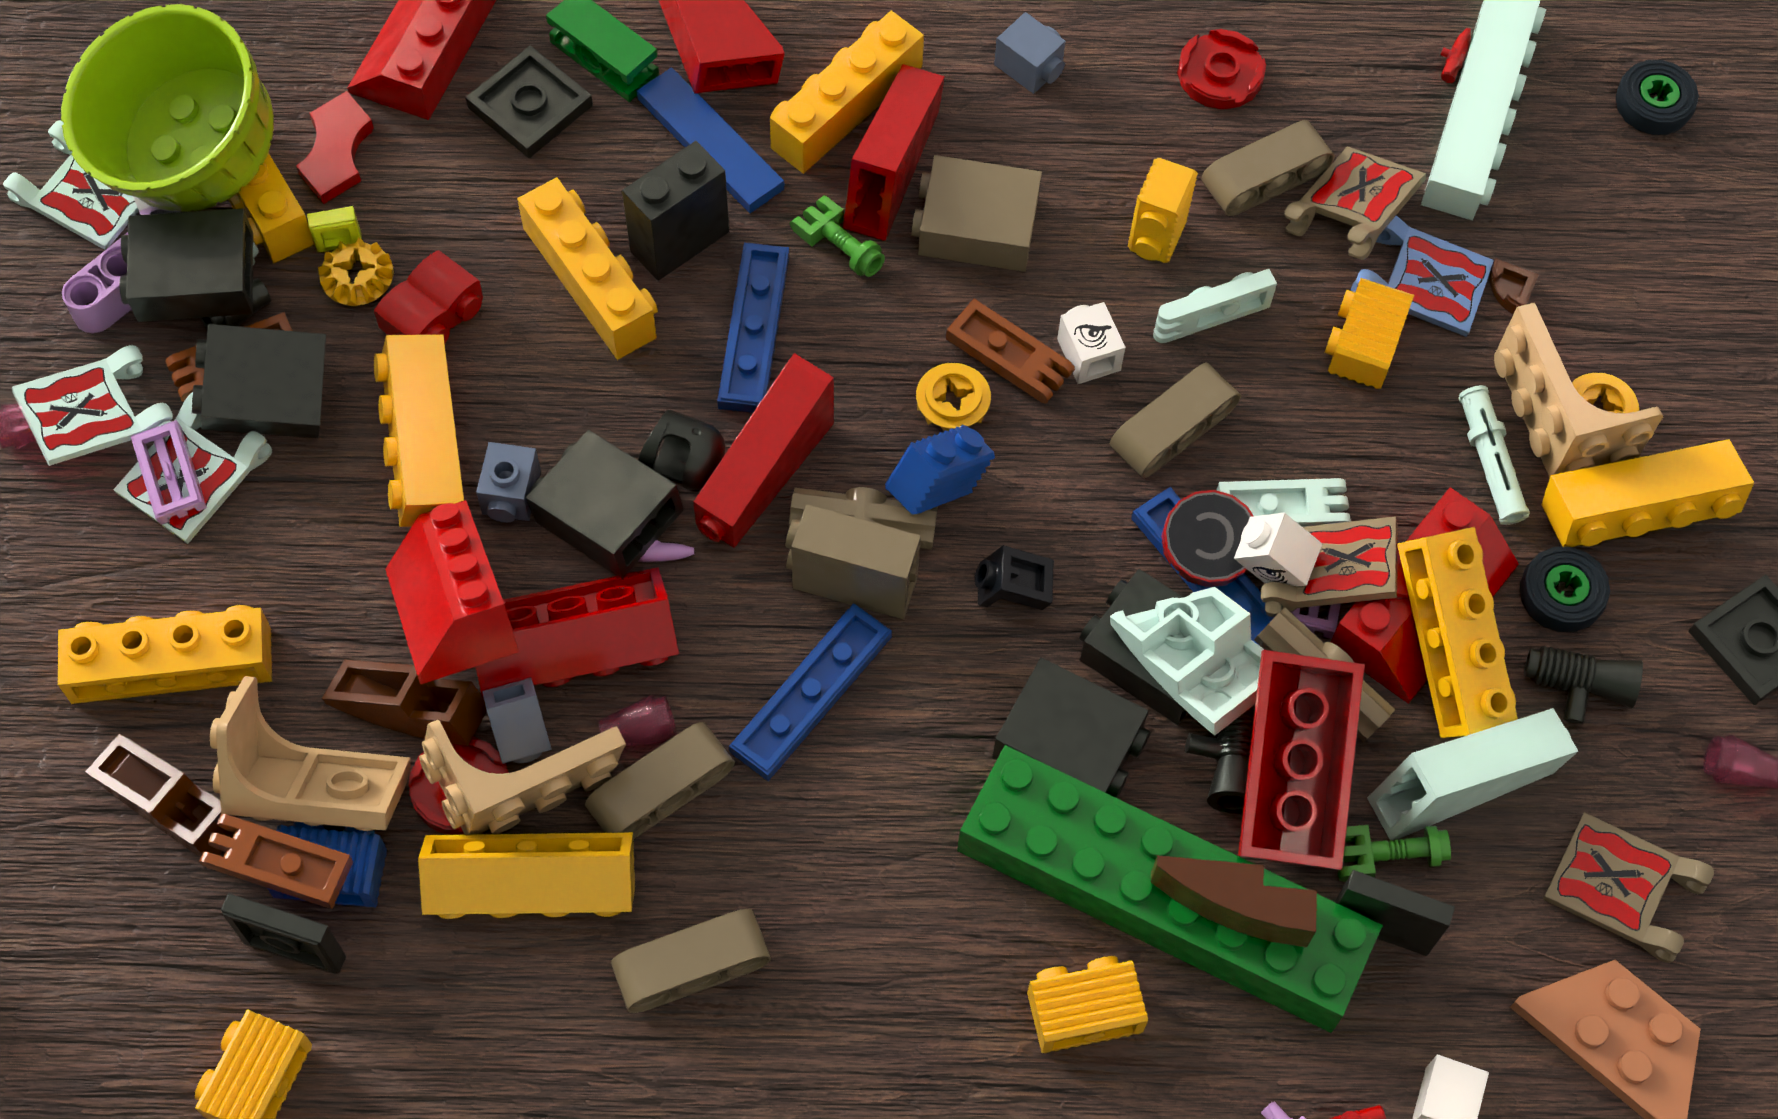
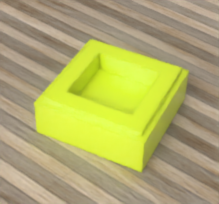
M353 206L307 214L309 229L317 252L336 250L340 241L347 245L356 243L358 238L362 239Z

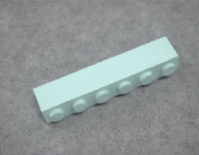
M1483 0L1470 48L1461 71L1423 195L1422 206L1472 221L1479 204L1488 206L1496 184L1495 179L1488 178L1490 170L1498 171L1507 146L1506 144L1499 143L1501 134L1509 135L1517 111L1509 108L1511 100L1519 101L1527 77L1526 75L1519 74L1521 66L1529 67L1537 43L1529 40L1530 34L1539 33L1546 9L1539 7L1540 0Z

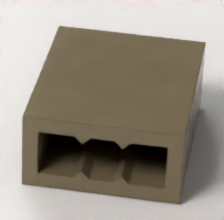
M934 155L931 173L923 172L921 177L919 199L926 200L924 210L915 209L911 236L919 237L918 255L1026 272L1042 171Z
M806 504L801 521L793 519L788 530L785 548L790 549L786 569L792 570L793 589L849 605L854 603L860 608L904 620L918 579L921 535Z

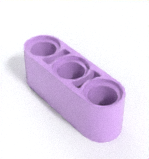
M121 238L73 275L63 286L62 299L74 322L84 332H102L131 310L129 304H123L120 296V277L127 273V263L124 262L121 253Z

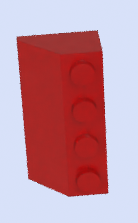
M398 0L347 87L348 92L429 120L496 0Z
M1450 487L1406 541L1475 527L1477 539L1483 552L1482 562L1488 588L1492 597H1494L1518 567L1519 563L1491 515ZM1398 550L1397 598L1355 602L1339 622L1330 642L1345 651L1354 663L1365 664L1364 672L1409 704L1428 680Z
M464 500L455 504H441L430 512L420 514L385 570L420 685L518 653L519 649L504 601L467 501Z
M659 567L628 573L623 579L619 576L504 599L503 601L519 652L476 666L475 668L483 696L482 691L527 678H532L533 685L542 684L546 687H556L568 683L572 677L590 673L593 676H607L616 673L622 666L636 663L644 666H653L667 661L669 656L678 655L679 650L669 600Z
M1262 650L1238 856L1324 870H1342L1365 664Z

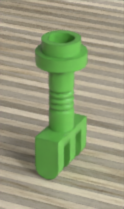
M825 195L816 201L819 210L810 206L803 211V216L807 222L799 216L790 222L792 230L812 247L824 237L831 243H834V245L850 257L849 267L857 275L871 277L883 266L885 256L881 253L880 245L872 240L861 243L839 226L844 222V210Z
M1369 825L1347 826L1345 843L1354 842L1355 845L1344 847L1343 862L1357 861L1358 865L1344 866L1342 870H1338L1339 880L1343 882L1348 880L1353 870L1375 878L1374 862L1394 860L1395 858L1399 860L1400 858L1405 859V857L1407 859L1427 857L1430 867L1441 866L1442 861L1451 860L1448 831L1438 830L1436 825L1425 826L1424 837L1406 838L1399 841L1395 839L1394 841L1389 840V842L1387 840L1371 842Z

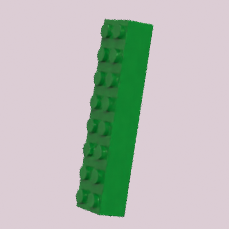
M1004 745L959 833L958 852L1330 1033L1333 1032L1346 1011L1383 926L1317 894L1316 933L1307 947L1267 941L1239 933L1208 920L1178 903L1151 883V871L1157 855L1246 864L1254 863L1007 745ZM1264 869L1263 886L1306 889Z

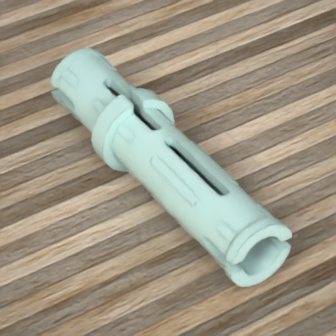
M1483 385L1470 387L1462 391L1458 397L1470 427V431L1467 433L1470 445L1477 448L1486 480L1500 517V524L1510 525L1521 522L1529 517L1530 511L1526 506L1504 441V437L1507 434L1504 423L1497 421L1488 394V388Z

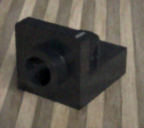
M1005 545L1001 546L982 560L977 567L975 585L978 587V605L989 607L997 600L1004 599L1044 610L1053 601L1054 560Z

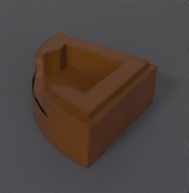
M1495 258L1490 271L1491 290L1500 305L1511 314H1514L1518 306L1528 303L1539 274Z

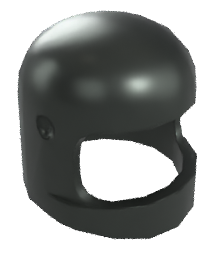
M669 409L665 411L640 452L638 461L662 476L682 483L685 489L700 490L724 457L725 440L720 431L714 426ZM665 439L661 451L657 457L660 444L662 440Z

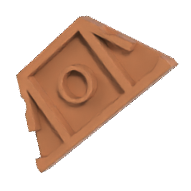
M1612 960L1521 995L1510 1006L1512 1010L1644 1119H1687L1701 1029L1617 960Z

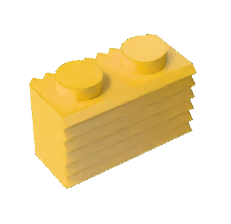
M1162 158L1153 160V165L1150 167V171L1143 183V188L1140 189V195L1137 196L1128 241L1130 251L1135 252L1146 260H1157L1163 263L1170 261L1187 222L1198 175L1195 170Z
M1360 278L1356 292L1346 290L1337 315L1346 319L1343 329L1333 326L1324 352L1333 356L1328 369L1329 373L1337 374L1339 377H1346L1348 380H1355L1357 383H1364L1366 386H1373L1375 389H1381L1414 295L1364 278Z
M1107 956L1089 962L1087 970L1068 973L1066 967L1058 966L1037 973V980L1030 981L1027 995L1041 1053L1108 1041L1113 1038L1118 1039L1123 1036L1128 1037L1144 1032L1148 1016L1145 1011V1004L1133 961L1119 963L1116 956Z
M246 1010L241 1022L235 1020L227 1028L221 1042V1050L225 1052L215 1071L208 1069L201 1077L195 1091V1099L198 1100L195 1109L206 1119H276L277 1112L286 1100L287 1093L291 1090L297 1073L301 1070L302 1064L306 1061L307 1054L311 1051L312 1043L301 1031L266 1018L261 1014H256L251 1010Z

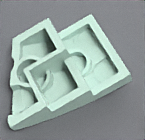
M1216 587L1193 592L1185 598H1169L1157 601L1155 609L1128 616H1125L1122 610L1110 616L1111 626L1144 668L1180 706L1214 736L1256 704L1261 652L1264 649L1251 640L1250 613Z

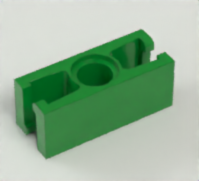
M563 0L546 15L547 23L554 27L549 33L550 43L629 103L637 96L638 89L660 75L659 67L651 63L658 57L657 49L594 1Z

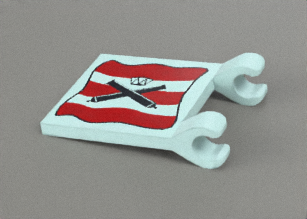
M61 120L56 121L48 130V133L54 138L52 141L53 146L59 151L70 155L41 190L16 172L8 176L3 186L9 190L7 195L11 201L20 206L32 208L106 250L128 225L129 216L136 215L139 210L133 196L109 188L90 176L77 164L63 136L62 125L64 123Z
M129 345L119 349L106 359L12 387V392L49 466L130 441L133 435L171 422L173 413L170 407L163 402L154 404L134 416L116 379H134L142 375L143 367L141 362L143 361V356L137 346Z
M193 392L184 401L175 420L182 427L207 508L201 511H197L196 508L190 509L187 516L179 518L177 515L169 517L170 522L162 524L164 528L187 544L249 472L264 463L272 454V448L266 443V438L256 431H250L243 438L234 457L196 432L195 430L201 427V414H192ZM171 435L164 438L183 498L190 495ZM153 444L148 449L164 504L166 505L171 503L172 499L155 444ZM137 462L113 490L116 494L159 523L155 518L141 469Z

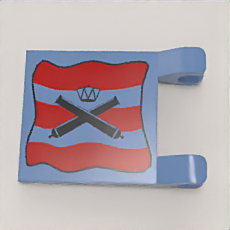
M1395 216L1376 241L1386 245H1401L1388 283L1375 272L1363 269L1358 273L1350 291L1356 292L1360 278H1364L1413 294L1414 297L1408 314L1467 337L1494 260L1411 228L1398 216Z

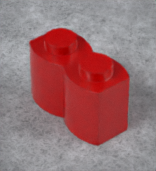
M435 251L418 264L406 281L391 289L374 309L378 327L388 335H443L445 344L449 338L451 328L457 326L462 321L472 319L480 310L483 299L480 281L441 251Z

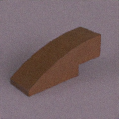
M344 659L322 697L326 705L354 717L424 739L427 725L439 720L451 744L464 746L469 745L487 712L484 697L472 681L437 679L420 685L415 666L409 664Z
M120 733L85 771L90 778L199 857L202 856L203 852H210L216 855H220L223 852L208 844L212 833H219L231 838L234 833L226 831L217 825L221 816L220 799L195 785L185 773Z
M1159 855L1156 857L1151 871V883L1178 903L1208 920L1239 933L1271 942L1307 947L1316 933L1317 890L1263 886L1264 865Z

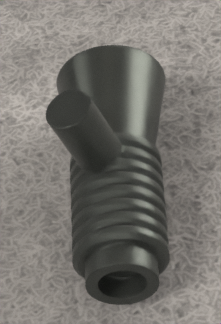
M1542 646L1539 650L1529 649L1524 677L1532 678L1537 685L1541 683L1542 686L1548 685V687L1554 686L1557 689H1568L1564 720L1583 724L1589 692L1633 709L1641 687L1643 661L1597 660L1592 655L1588 657L1587 654H1575L1572 651H1561L1557 648L1554 650L1552 647Z
M1255 705L1218 733L1217 739L1192 733L1188 734L1185 753L1213 758L1218 763L1207 797L1208 805L1215 810L1231 814H1243Z

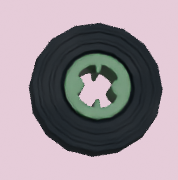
M1645 60L1633 65L1623 75L1616 93V104L1625 122L1636 130L1651 135H1668L1680 130L1692 118L1699 95L1697 85L1690 74L1678 65L1664 60ZM1650 93H1655L1657 96L1651 98ZM1662 96L1665 100L1657 101V98Z
M1553 547L1540 552L1525 568L1520 582L1521 602L1529 616L1541 626L1556 632H1577L1591 626L1606 609L1610 596L1609 579L1601 564L1587 552L1573 547ZM1559 582H1565V588L1569 585L1573 587L1574 592L1571 597H1565V591H1562L1560 594L1556 591L1555 588Z

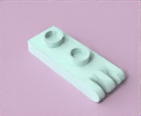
M1266 269L1254 274L1252 272L1242 273L1230 282L1213 288L1210 286L1198 288L1187 297L1160 306L1153 337L1159 343H1167L1270 308L1277 282L1270 269Z
M1341 478L1219 482L1217 491L1231 494L1247 505L1253 516L1286 513L1302 527L1351 522L1350 514L1343 512L1349 509L1348 497L1341 495L1347 491L1346 481Z

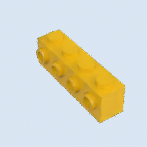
M892 10L880 21L870 23L862 33V36L849 48L844 47L838 51L829 66L820 74L811 75L795 96L789 101H782L775 107L770 116L771 149L804 174L881 105L902 64L919 69L922 68L924 34Z
M268 153L263 165L259 166L260 170L245 187H241V191L228 200L233 209H244L253 231V242L256 246L262 243L272 262L276 263L315 244L304 211Z
M556 177L518 197L523 229L615 358L618 360L655 340L657 336L654 314L658 313V309L654 299L647 289L639 290L632 281L634 279L633 273L622 255L615 257L608 248L610 246L609 240L600 224L597 222L591 224L586 218V210L579 195L573 189L568 192Z
M386 335L382 353H376L374 356L375 381L383 382L385 394L379 396V419L381 424H388L389 437H385L383 443L385 466H393L394 480H389L388 501L390 509H398L400 527H412L420 514L430 512L441 504H455L464 501L443 335Z
M1730 439L1551 475L1541 505L1562 547L1594 546L1609 539L1624 536L1638 537L1648 531L1668 527L1682 528L1697 521L1732 517L1742 512L1754 481Z
M1475 527L1397 543L1440 738L1467 736L1517 720L1516 698L1510 686L1504 659L1505 649L1498 633L1493 610L1494 601L1488 588L1482 562L1483 552L1477 539Z
M236 605L227 608L224 612L205 614L199 611H183L175 617L160 619L136 616L127 619L123 623L105 625L98 622H83L77 624L75 628L58 630V686L71 704L240 685L245 676L256 677L257 683L272 682L271 627L261 607L253 608L247 605Z
M633 832L425 835L418 857L422 915H438L445 919H455L466 914H490L496 918H509L524 913H541L547 917H562L569 913H594L598 916L610 917L621 912H632L635 892Z

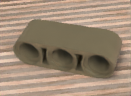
M1302 120L1221 157L1208 166L1203 172L1201 180L1227 216H1234L1321 175L1333 163L1335 155L1311 122Z
M1205 362L1127 420L1111 438L1110 447L1141 478L1145 479L1157 472L1229 415L1239 403L1241 394L1209 363Z
M699 722L686 728L602 784L588 797L585 806L605 833L633 832L634 840L722 780L733 769L735 761L706 723Z
M741 909L628 949L615 956L611 960V965L627 1011L629 1013H639L754 972L767 965L771 960V956L754 911L752 909Z

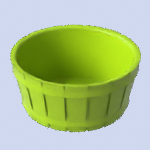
M170 4L166 5V7L160 5L133 13V16L121 19L106 29L102 36L99 35L82 54L80 62L76 63L70 74L65 88L67 91L63 95L61 121L64 123L62 125L63 136L68 149L72 151L71 155L77 164L93 178L115 191L137 197L150 206L178 212L198 211L216 206V203H222L241 191L240 188L245 187L260 170L259 166L263 165L271 146L270 140H272L274 131L271 99L258 77L252 55L238 33L230 24L211 11L199 7L195 9L194 6Z

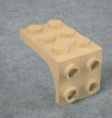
M1535 302L1516 308L1494 354V363L1497 373L1501 378L1506 379L1512 392L1511 399L1517 416L1523 417L1529 430L1531 449L1536 457H1541L1549 477L1554 474L1639 458L1642 450L1654 435V431L1663 418L1659 407H1652L1632 413H1613L1597 408L1587 402L1574 388Z
M245 676L237 690L229 693L226 709L220 718L213 720L210 730V746L212 749H217L218 763L213 774V791L220 793L221 814L252 817L259 821L274 819L303 822L310 826L325 824L354 827L361 831H386L411 771L410 757L309 748L285 740L267 724L261 713L256 677Z
M436 720L427 725L425 741H422L425 754L420 755L419 760L431 784L439 782L447 798L442 801V807L453 829L461 827L465 835L481 834L489 829L492 834H499L517 825L520 822L519 815L534 808H537L539 813L549 811L566 801V793L581 786L585 792L591 791L612 778L610 773L618 765L626 743L618 727L615 726L524 769L511 773L495 774L481 771L465 762L453 748L440 721Z

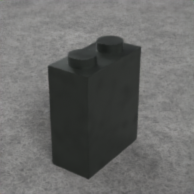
M694 141L622 190L630 252L657 281L729 233L725 170L697 141Z
M243 208L129 216L128 235L121 236V253L124 262L127 263V276L120 277L119 288L123 304L130 305L138 322L247 315L253 313V231Z
M208 324L207 340L197 339L195 368H204L203 385L193 386L192 414H201V430L240 433L256 431L266 435L319 438L326 334Z
M589 429L577 442L570 444L566 448L561 460L546 476L540 477L533 484L530 493L526 496L536 523L622 579L684 510L675 483Z
M1138 569L1129 582L1121 579L1114 587L1106 602L1110 607L1103 617L1099 618L1094 615L1084 627L1079 637V640L1084 642L1080 661L1179 725L1187 711L1144 668L1110 623V616L1115 612L1123 610L1125 616L1155 609L1157 601L1169 598H1184L1144 571Z
M1040 657L995 739L993 758L998 759L1004 745H1007L1117 798L1129 775V772L1122 769L1129 755L1136 758L1139 757L1151 733L1150 730L1144 728L1149 710Z

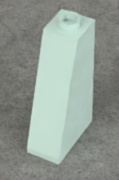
M1554 708L1413 752L1367 799L1388 838L1394 841L1424 829L1425 826L1436 824L1552 775L1578 752V749L1572 741L1570 733L1562 724Z

